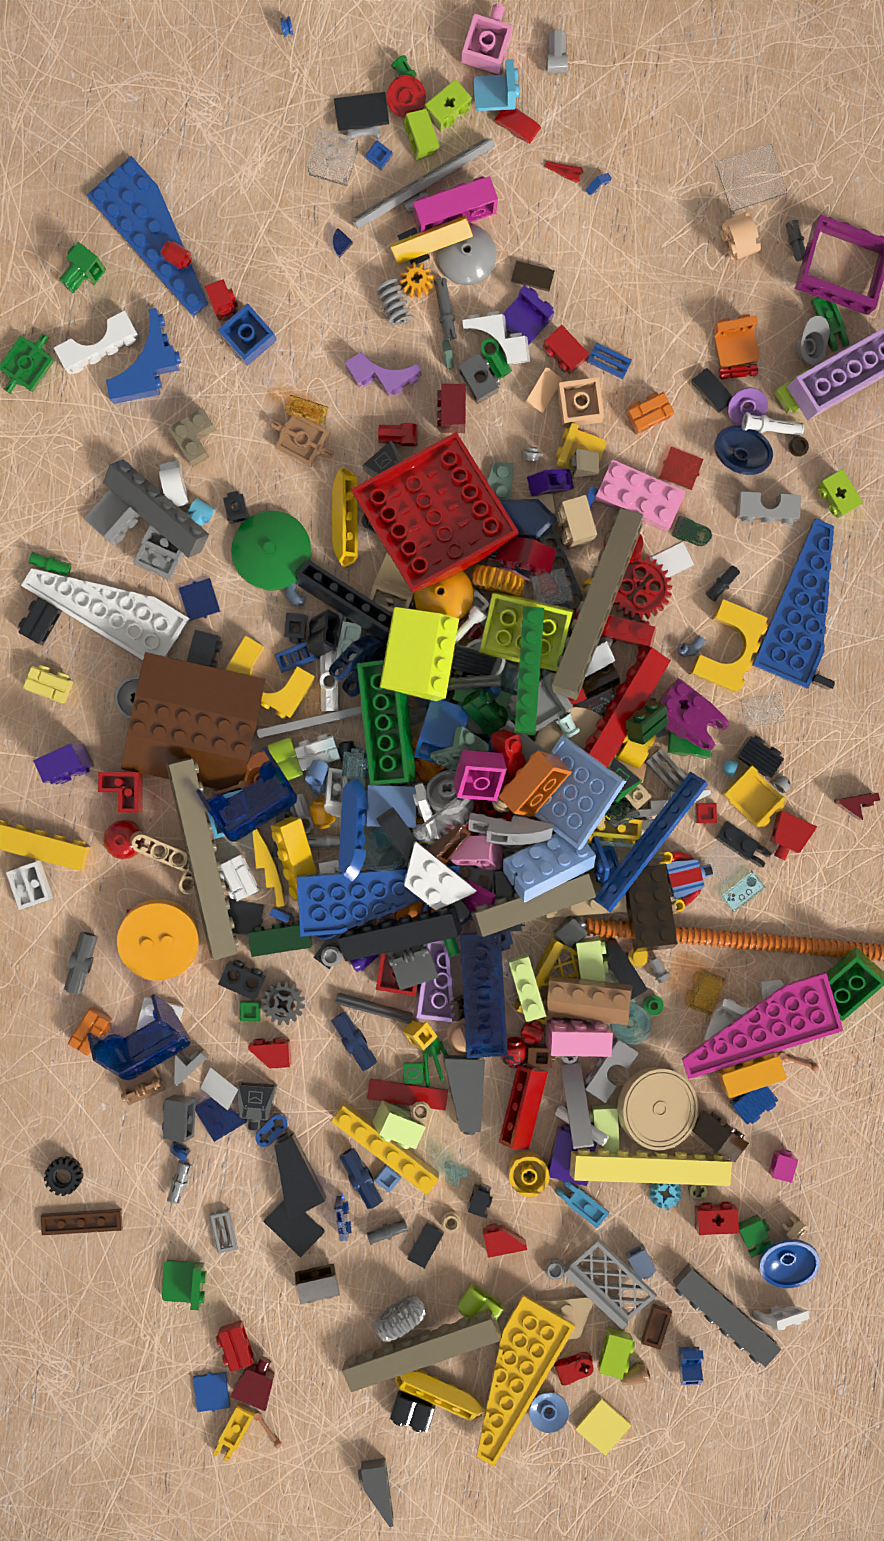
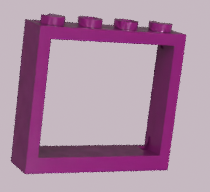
M820 215L812 224L795 289L869 315L877 307L884 281V236L872 234L866 229L853 227L847 222H839L830 216ZM820 232L879 253L867 296L808 275Z

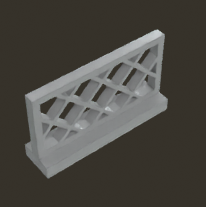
M599 1239L576 1259H571L565 1267L564 1275L621 1329L627 1326L628 1320L656 1298L657 1295ZM599 1247L604 1252V1257H593V1251ZM581 1261H590V1269H582L578 1264ZM593 1262H604L605 1270L593 1269ZM607 1263H616L619 1266V1271L607 1270ZM593 1275H605V1283L596 1282ZM608 1276H619V1284L608 1283ZM622 1276L630 1277L633 1280V1285L622 1284ZM608 1288L619 1289V1297L611 1296L608 1293ZM622 1289L634 1290V1298L622 1297ZM636 1290L645 1291L648 1296L646 1298H636ZM622 1302L634 1303V1308L628 1312L622 1307Z

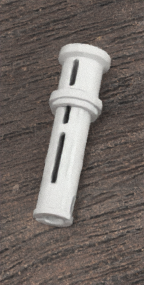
M746 412L742 420V430H758L759 433L773 431L802 436L804 423L768 418L766 415L756 416Z

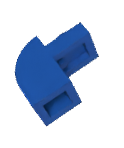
M699 1347L679 1348L681 1386L701 1385L703 1382L701 1366L704 1359L703 1350H700Z

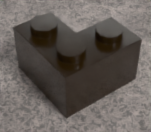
M703 1110L697 1118L692 1132L717 1153L736 1162L749 1144L743 1139L745 1135L728 1123L724 1125L720 1122L722 1118L712 1111L710 1114Z

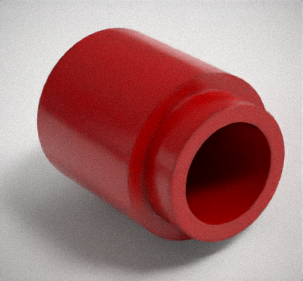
M167 241L163 245L161 255L164 257V260L180 270L189 267L192 262L190 251L176 242Z

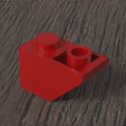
M285 1037L273 1038V1041H265L263 1038L254 1039L248 1045V1050L269 1069L288 1068L292 1064L290 1040H285Z

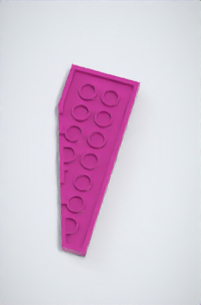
M822 972L783 985L682 1057L688 1079L844 1031L827 974Z

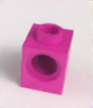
M781 1149V1151L774 1150L768 1173L772 1178L792 1183L798 1159L793 1155L792 1151Z

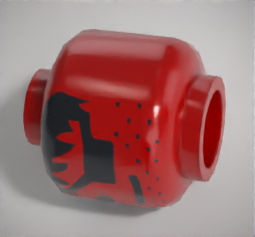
M509 1037L502 1043L501 1059L503 1063L510 1068H517V1066L523 1065L527 1061V1044L520 1037Z

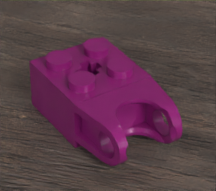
M677 678L668 687L659 700V703H663L667 707L666 715L668 716L669 724L665 727L679 738H684L704 750H712L715 746V742L707 732V726L720 730H725L729 726L727 718L710 701L680 678Z

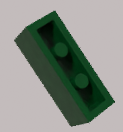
M299 920L292 921V925L284 926V923L272 924V928L264 929V926L253 927V931L248 933L251 957L306 949L313 946L311 936L300 937Z

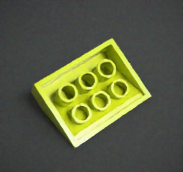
M494 592L479 652L520 662L523 606L544 608L540 668L557 672L559 668L557 667L559 656L564 653V644L569 635L574 610L502 592Z
M394 607L380 687L432 701L445 699L459 619L440 613Z

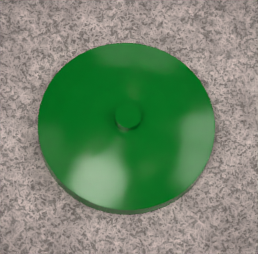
M263 511L249 517L240 525L233 538L231 552L236 570L247 583L258 589L277 591L297 582L296 572L308 559L311 561L312 546L307 531L296 518L280 511Z

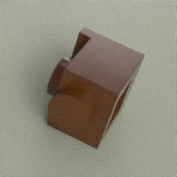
M527 1044L526 1065L528 1068L552 1067V1062H555L556 1056L550 1055L545 1044ZM537 1052H544L542 1056H537Z

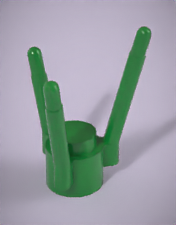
M438 1037L425 1050H422L426 1087L430 1086L428 1055L434 1059L440 1080H444L437 1055L441 1054L440 1050L443 1055L449 1054L444 1048L443 1042L438 1040Z

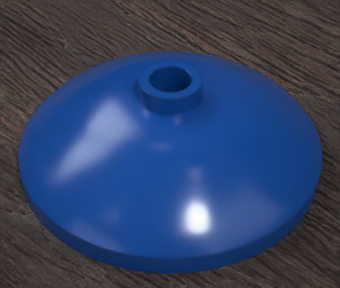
M785 1239L770 1245L762 1253L759 1260V1269L762 1277L769 1284L780 1288L802 1286L811 1281L820 1268V1258L816 1249L811 1244L797 1239Z

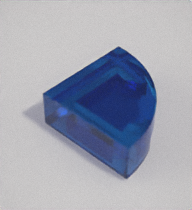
M337 228L333 236V247L336 255L340 258L350 248L353 241Z

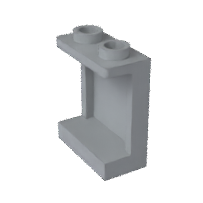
M552 672L539 681L536 731L570 712L573 708L568 697L553 693L552 685H550ZM517 695L511 696L507 701L509 703L507 705L508 709L513 715L516 714Z

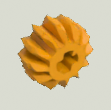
M412 263V269L406 266V272L400 274L402 278L400 285L404 287L403 292L408 293L410 291L409 295L411 298H413L414 294H417L419 299L421 298V293L428 295V289L433 288L431 282L434 280L433 275H429L430 269L426 268L424 270L423 263L420 264L419 268L416 267V263ZM414 278H419V283H415Z

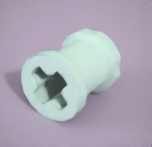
M571 712L555 720V723L559 724L563 736L567 738L574 736L580 731L571 718Z

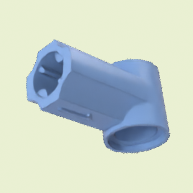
M321 760L312 761L305 777L313 794L318 796L326 791L327 771L329 769V766Z

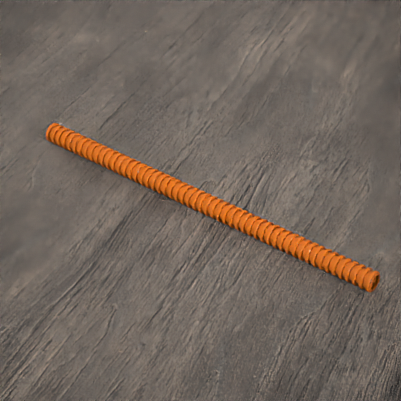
M588 918L586 921L587 936H590V934H593V936L599 935L600 937L603 935L605 937L611 936L612 938L617 936L620 939L621 937H624V939L630 937L632 940L630 923L628 921H625V923H622V921L616 922V920L610 922L608 919L606 921L604 919L598 921L597 918H594V920ZM675 925L677 942L680 944L684 942L688 945L690 943L692 945L698 943L699 946L702 944L708 946L710 944L711 947L715 945L717 947L723 946L724 948L727 946L729 948L735 947L736 949L741 947L744 950L745 948L748 950L753 948L755 951L758 949L764 951L766 949L767 952H770V950L776 952L778 950L779 953L783 951L785 953L791 952L792 954H795V952L797 954L803 953L804 955L809 953L812 956L814 954L820 956L821 954L823 957L826 955L832 957L834 955L835 958L839 956L843 958L852 949L857 947L872 961L876 959L880 962L884 961L883 944L877 945L873 943L871 945L868 942L865 944L864 942L858 943L857 941L853 943L848 941L846 943L845 940L841 942L835 940L834 942L832 939L829 941L827 939L821 940L820 938L816 940L815 938L809 939L808 937L803 939L800 936L798 938L796 936L790 938L789 935H786V937L780 935L778 937L777 934L773 936L767 934L766 936L764 933H761V935L759 933L753 934L752 932L747 934L744 931L742 933L740 931L734 933L732 930L730 932L728 930L722 932L721 929H718V931L712 929L710 931L709 928L705 930L703 928L697 929L696 927H693V929L691 927L685 928L684 926L678 928Z

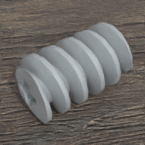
M398 279L387 280L376 289L377 295H380L379 300L383 303L382 308L386 310L385 315L388 317L390 325H400L413 318L412 315L406 316L410 308H403L407 304V300H400L404 293H397L401 289V285H394L399 281Z

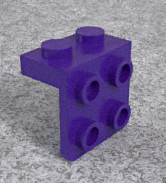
M524 285L519 290L518 298L508 307L503 315L506 320L507 332L510 334L522 333V336L528 338L529 346L553 319L554 311L551 304L547 301L543 302L533 288H528Z

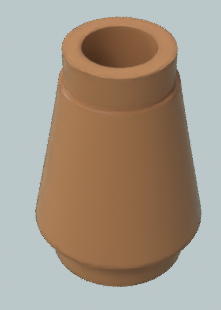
M639 1362L629 1368L628 1372L624 1373L623 1379L620 1380L623 1386L647 1383L651 1376L646 1363L641 1364Z

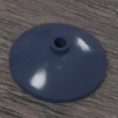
M741 425L724 428L718 433L714 442V450L721 463L739 474L755 475L762 473L769 467L773 459V450L769 441L756 430H742Z

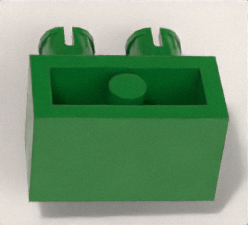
M78 242L76 246L74 245L69 249L68 256L66 257L69 261V267L59 280L74 294L84 280H88L95 285L105 273L106 268L98 256Z

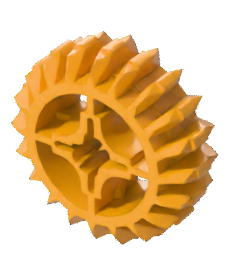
M479 565L474 568V572L471 575L473 587L493 594L497 591L520 597L525 588V579L522 576L496 567Z

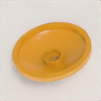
M463 571L447 580L414 592V602L417 610L444 614L458 618L459 621L467 615L474 600L473 585ZM444 589V594L438 595V591Z

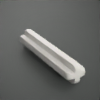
M559 1106L555 1115L569 1124L567 1109ZM591 1125L593 1140L602 1146L605 1145L609 1136Z

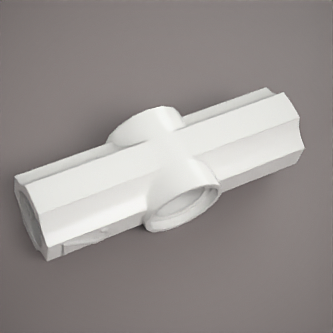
M330 651L320 656L321 712L339 711V681L335 680L334 685L331 687L324 685V680L327 677H331L329 667L335 661L337 651Z

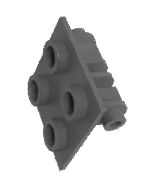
M427 944L387 952L390 966L393 968L400 990L439 978Z

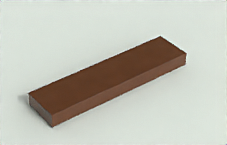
M122 1209L45 1213L41 1215L42 1236L122 1231L123 1229Z

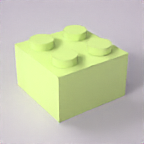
M383 1100L372 1121L381 1139L387 1142L391 1140L396 1141L399 1146L405 1149L409 1147L416 1149L426 1128L423 1122H417L411 1117L410 1111Z

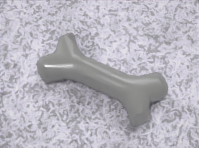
M381 126L346 130L345 140L350 143L356 137L372 135L379 139L381 137L379 132Z

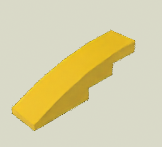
M253 828L256 869H265L266 888L275 887L276 906H285L284 887L276 860L260 829Z

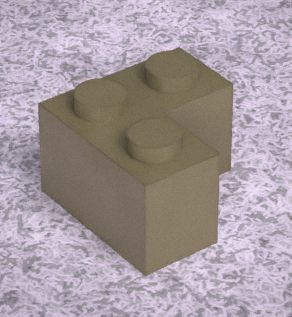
M202 407L168 428L192 467L209 458L200 439L216 430Z

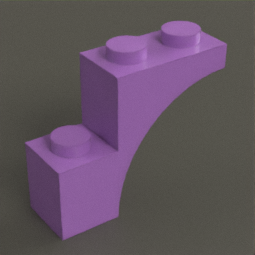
M362 352L345 362L346 369L358 387L362 385L364 387L368 386L374 381L373 378L376 377L388 397L392 394L394 396L398 395L404 390V386L415 384L422 375L418 364L400 370L385 369L372 363Z

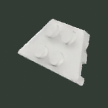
M417 841L413 843L404 886L434 910H438L476 892L474 887L443 862L436 859Z

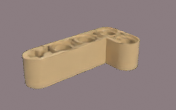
M138 831L131 835L130 844L135 851L181 870L177 878V885L181 892L191 894L195 891L186 850L144 832ZM142 838L146 844H149V847L147 848L146 845L141 843L138 846L136 840ZM157 845L164 847L163 852L160 854L153 852ZM176 853H181V860L173 862L172 856ZM191 879L192 883L189 887H182L184 880Z

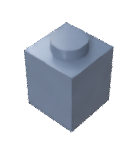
M644 1244L626 1252L627 1258L639 1278L648 1279L653 1276L656 1268Z

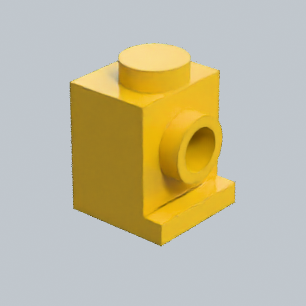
M412 1020L402 1030V1033L411 1045L421 1050H425L438 1037L427 1022L418 1023Z

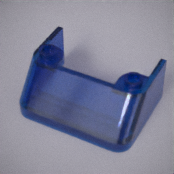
M266 746L262 749L269 761L263 763L259 768L258 773L261 778L228 800L221 794L213 795L206 799L200 789L196 790L209 814L231 842H236L297 802L298 797Z
M155 994L151 995L154 1006L153 1017L156 1020L124 1038L121 1035L110 1034L101 1040L91 1032L87 1034L93 1061L123 1080L137 1078L190 1045L189 1035L172 1006Z

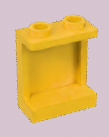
M747 766L721 795L755 827H765L771 821L770 816L774 812L778 813L785 806L786 798L781 796L757 773V769L753 766Z

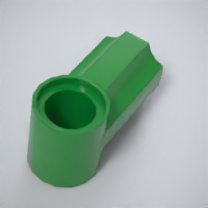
M492 338L485 339L481 344L482 355L487 359L492 372L499 380L511 373L512 369L496 340ZM488 344H492L496 348L491 354L484 351L485 346Z

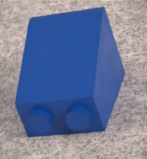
M444 699L430 701L414 757L436 763L435 760L430 758L431 752L453 746L456 728H465L469 717L468 713L462 708V704H453Z

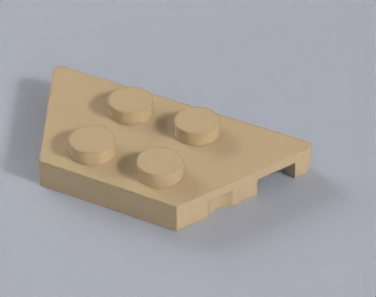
M586 1295L535 1300L575 1324L569 1339H579L581 1337L593 1305V1301Z

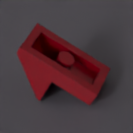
M872 792L835 799L834 802L856 819L863 820L861 804L862 807L873 806L875 801H880L879 793Z

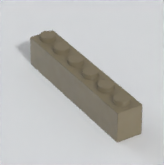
M582 873L525 903L516 892L514 897L510 899L502 897L496 899L495 904L488 906L486 903L476 906V910L472 911L471 914L478 935L484 937L595 898L596 895L589 874Z

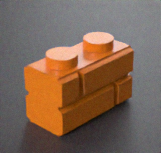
M654 392L646 397V401L642 403L636 401L629 405L630 409L626 412V416L636 435L674 415V410L664 392L660 394Z
M94 1007L89 1008L68 1041V1045L86 1056L92 1052L96 1053L102 1044L99 1041L102 1035L106 1036L112 1028V1025H110L112 1018Z

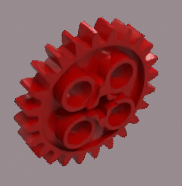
M640 556L636 561L633 560V562L628 564L621 585L627 584L631 590L625 592L621 589L620 585L613 605H619L616 610L617 612L623 609V616L630 613L631 619L638 615V619L641 620L643 615L649 619L650 613L657 616V609L661 612L664 610L663 605L669 603L666 598L672 596L668 590H671L673 586L667 584L671 581V577H665L668 570L661 571L663 564L656 566L657 559L649 562V556L645 560H642ZM635 571H642L644 573V577H637L635 575ZM649 575H652V579L644 585L643 589H640L631 600H627V597L635 591L637 586H640ZM655 584L659 590L654 592L649 588V585ZM642 598L645 605H638L635 599Z

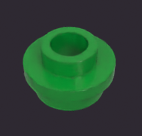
M650 995L644 1000L643 1006L648 1014L658 1015L662 1012L664 1004L659 996ZM652 1002L657 1003V1007L655 1009H652L650 1007Z

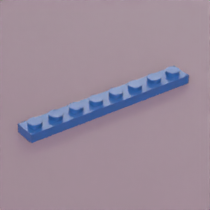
M692 772L688 774L593 899L596 903L611 913L707 787L708 783Z

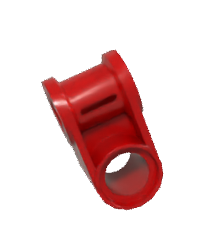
M580 1352L554 1363V1368L563 1386L590 1376L594 1370L592 1356L587 1352Z

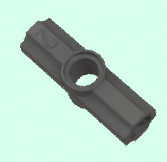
M80 932L75 952L72 953L69 960V973L64 986V990L69 993L81 994L83 991L86 976L89 974L94 957L92 956L98 936L93 933Z

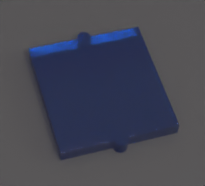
M210 578L199 582L193 581L192 584L179 587L187 617L190 618L189 621L202 617L206 619L209 615L221 612Z

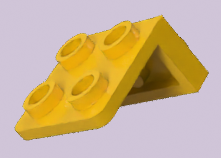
M572 423L570 428H565L562 439H565L563 447H558L555 456L558 458L556 465L569 469V460L571 455H574L576 449L599 453L600 463L607 444L606 440L578 430L580 425Z

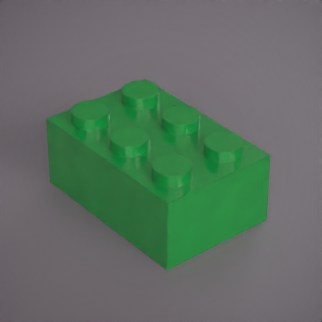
M857 947L852 949L826 972L842 1022L884 986V971Z

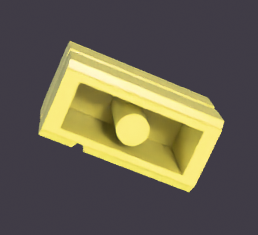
M39 664L38 668L34 666L30 668L23 689L65 704L73 681L68 680L69 675L57 672V675L50 673V668Z

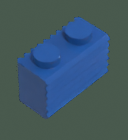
M765 1086L738 1095L729 1103L746 1124H753L760 1119V1114L765 1112V1110H772L776 1106L775 1102L778 1099L770 1088Z

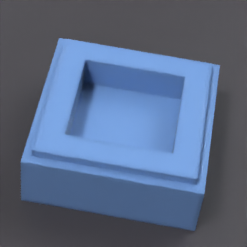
M386 1164L376 1175L374 1181L390 1193L402 1176Z

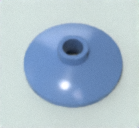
M545 1392L533 1399L529 1408V1417L535 1428L545 1433H553L562 1429L567 1423L569 1408L563 1397L553 1392ZM547 1407L552 1408L550 1412L545 1411Z

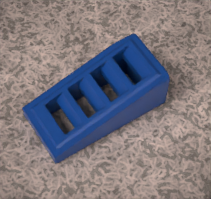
M307 641L274 654L281 673L295 669L297 666L300 667L320 659V657L312 653L309 656L306 648ZM299 650L302 651V654L304 656L303 660L300 656ZM291 653H294L296 663H294ZM285 655L288 659L289 666H287L283 657Z

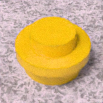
M632 948L629 951L628 959L632 965L641 967L647 963L648 953L647 951L634 952Z

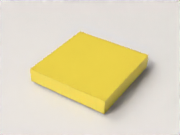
M600 1397L575 1426V1430L606 1456L632 1425L624 1416Z

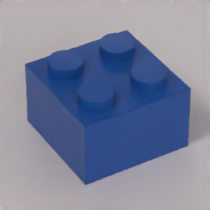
M246 304L218 329L223 340L246 366L251 364L277 341L274 332L249 304Z

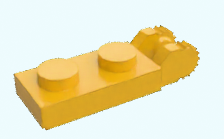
M239 1403L237 1404L219 1437L218 1444L213 1452L214 1456H217L222 1446L225 1445L229 1449L224 1455V1461H229L255 1416L254 1411Z

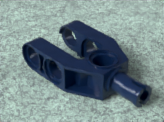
M371 633L352 642L329 667L330 676L334 680L340 681L352 672L343 682L342 689L350 697L359 695L358 669L354 668L364 657L366 658L361 663L384 660L387 643L376 636L374 637ZM357 653L353 660H349L352 654ZM339 668H343V671L339 675H335V672ZM356 683V687L353 690H348L351 684Z

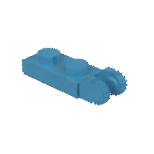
M562 1180L563 1184L571 1189L573 1193L568 1196L560 1188H556L554 1190L555 1193L569 1207L594 1227L598 1228L609 1214V1211L580 1187Z

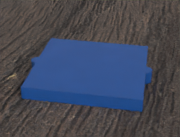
M208 1372L206 1375L193 1376L197 1412L210 1410L215 1412L218 1409L230 1408L226 1372L213 1374Z

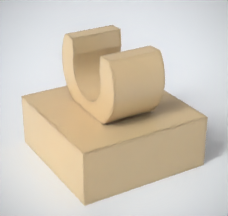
M790 1216L789 1218L793 1221V1226L788 1227L786 1224L782 1226L786 1231H789L786 1235L790 1239L798 1240L809 1227L801 1220L797 1221L795 1217Z

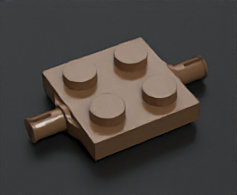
M293 412L290 420L285 425L275 419L272 421L273 423H271L270 427L280 432V438L275 445V448L309 467L312 466L319 454L329 459L332 458L334 452L324 447V442L330 433L329 430Z

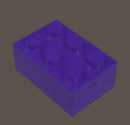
M70 743L33 760L42 782L50 783L51 785L67 783L72 780L71 776L85 775L90 772L89 768L94 767L85 744Z

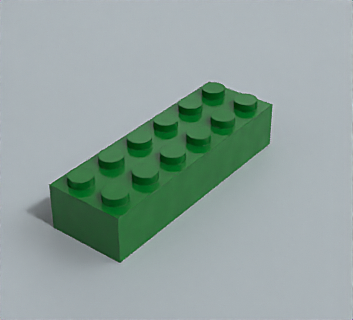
M384 660L357 663L370 785L416 780L408 697L405 693L380 687Z

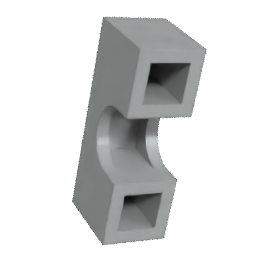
M741 491L737 495L736 519H741V522L746 523L761 520V523L764 524L781 521L783 525H793V522L800 519L801 495L780 494L776 499L775 508L767 509L761 503V492Z
M616 1036L614 1040L612 1039L611 1057L599 1056L594 1066L596 1068L594 1071L586 1075L584 1079L585 1090L606 1103L617 1087L607 1077L609 1068L613 1065H621L629 1069L639 1052Z

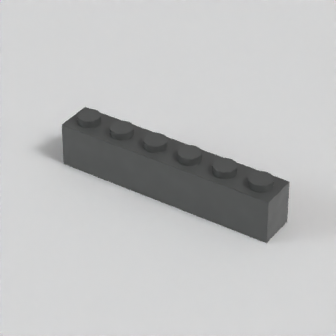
M124 459L109 465L103 484L188 558L202 552L209 533L202 526L191 519L187 513L176 506L172 500L168 499Z
M689 1263L673 1280L676 1293L682 1298L686 1296L690 1300V1305L696 1311H703L705 1313L704 1317L712 1325L716 1323L720 1327V1332L725 1337L729 1338L731 1336L735 1340L734 1344L741 1351L746 1350L749 1352V1357L757 1365L761 1363L766 1368L781 1351L778 1343Z

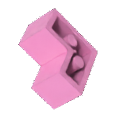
M480 833L478 836L469 835L450 860L456 865H476L482 871H502L503 846L486 842V834Z

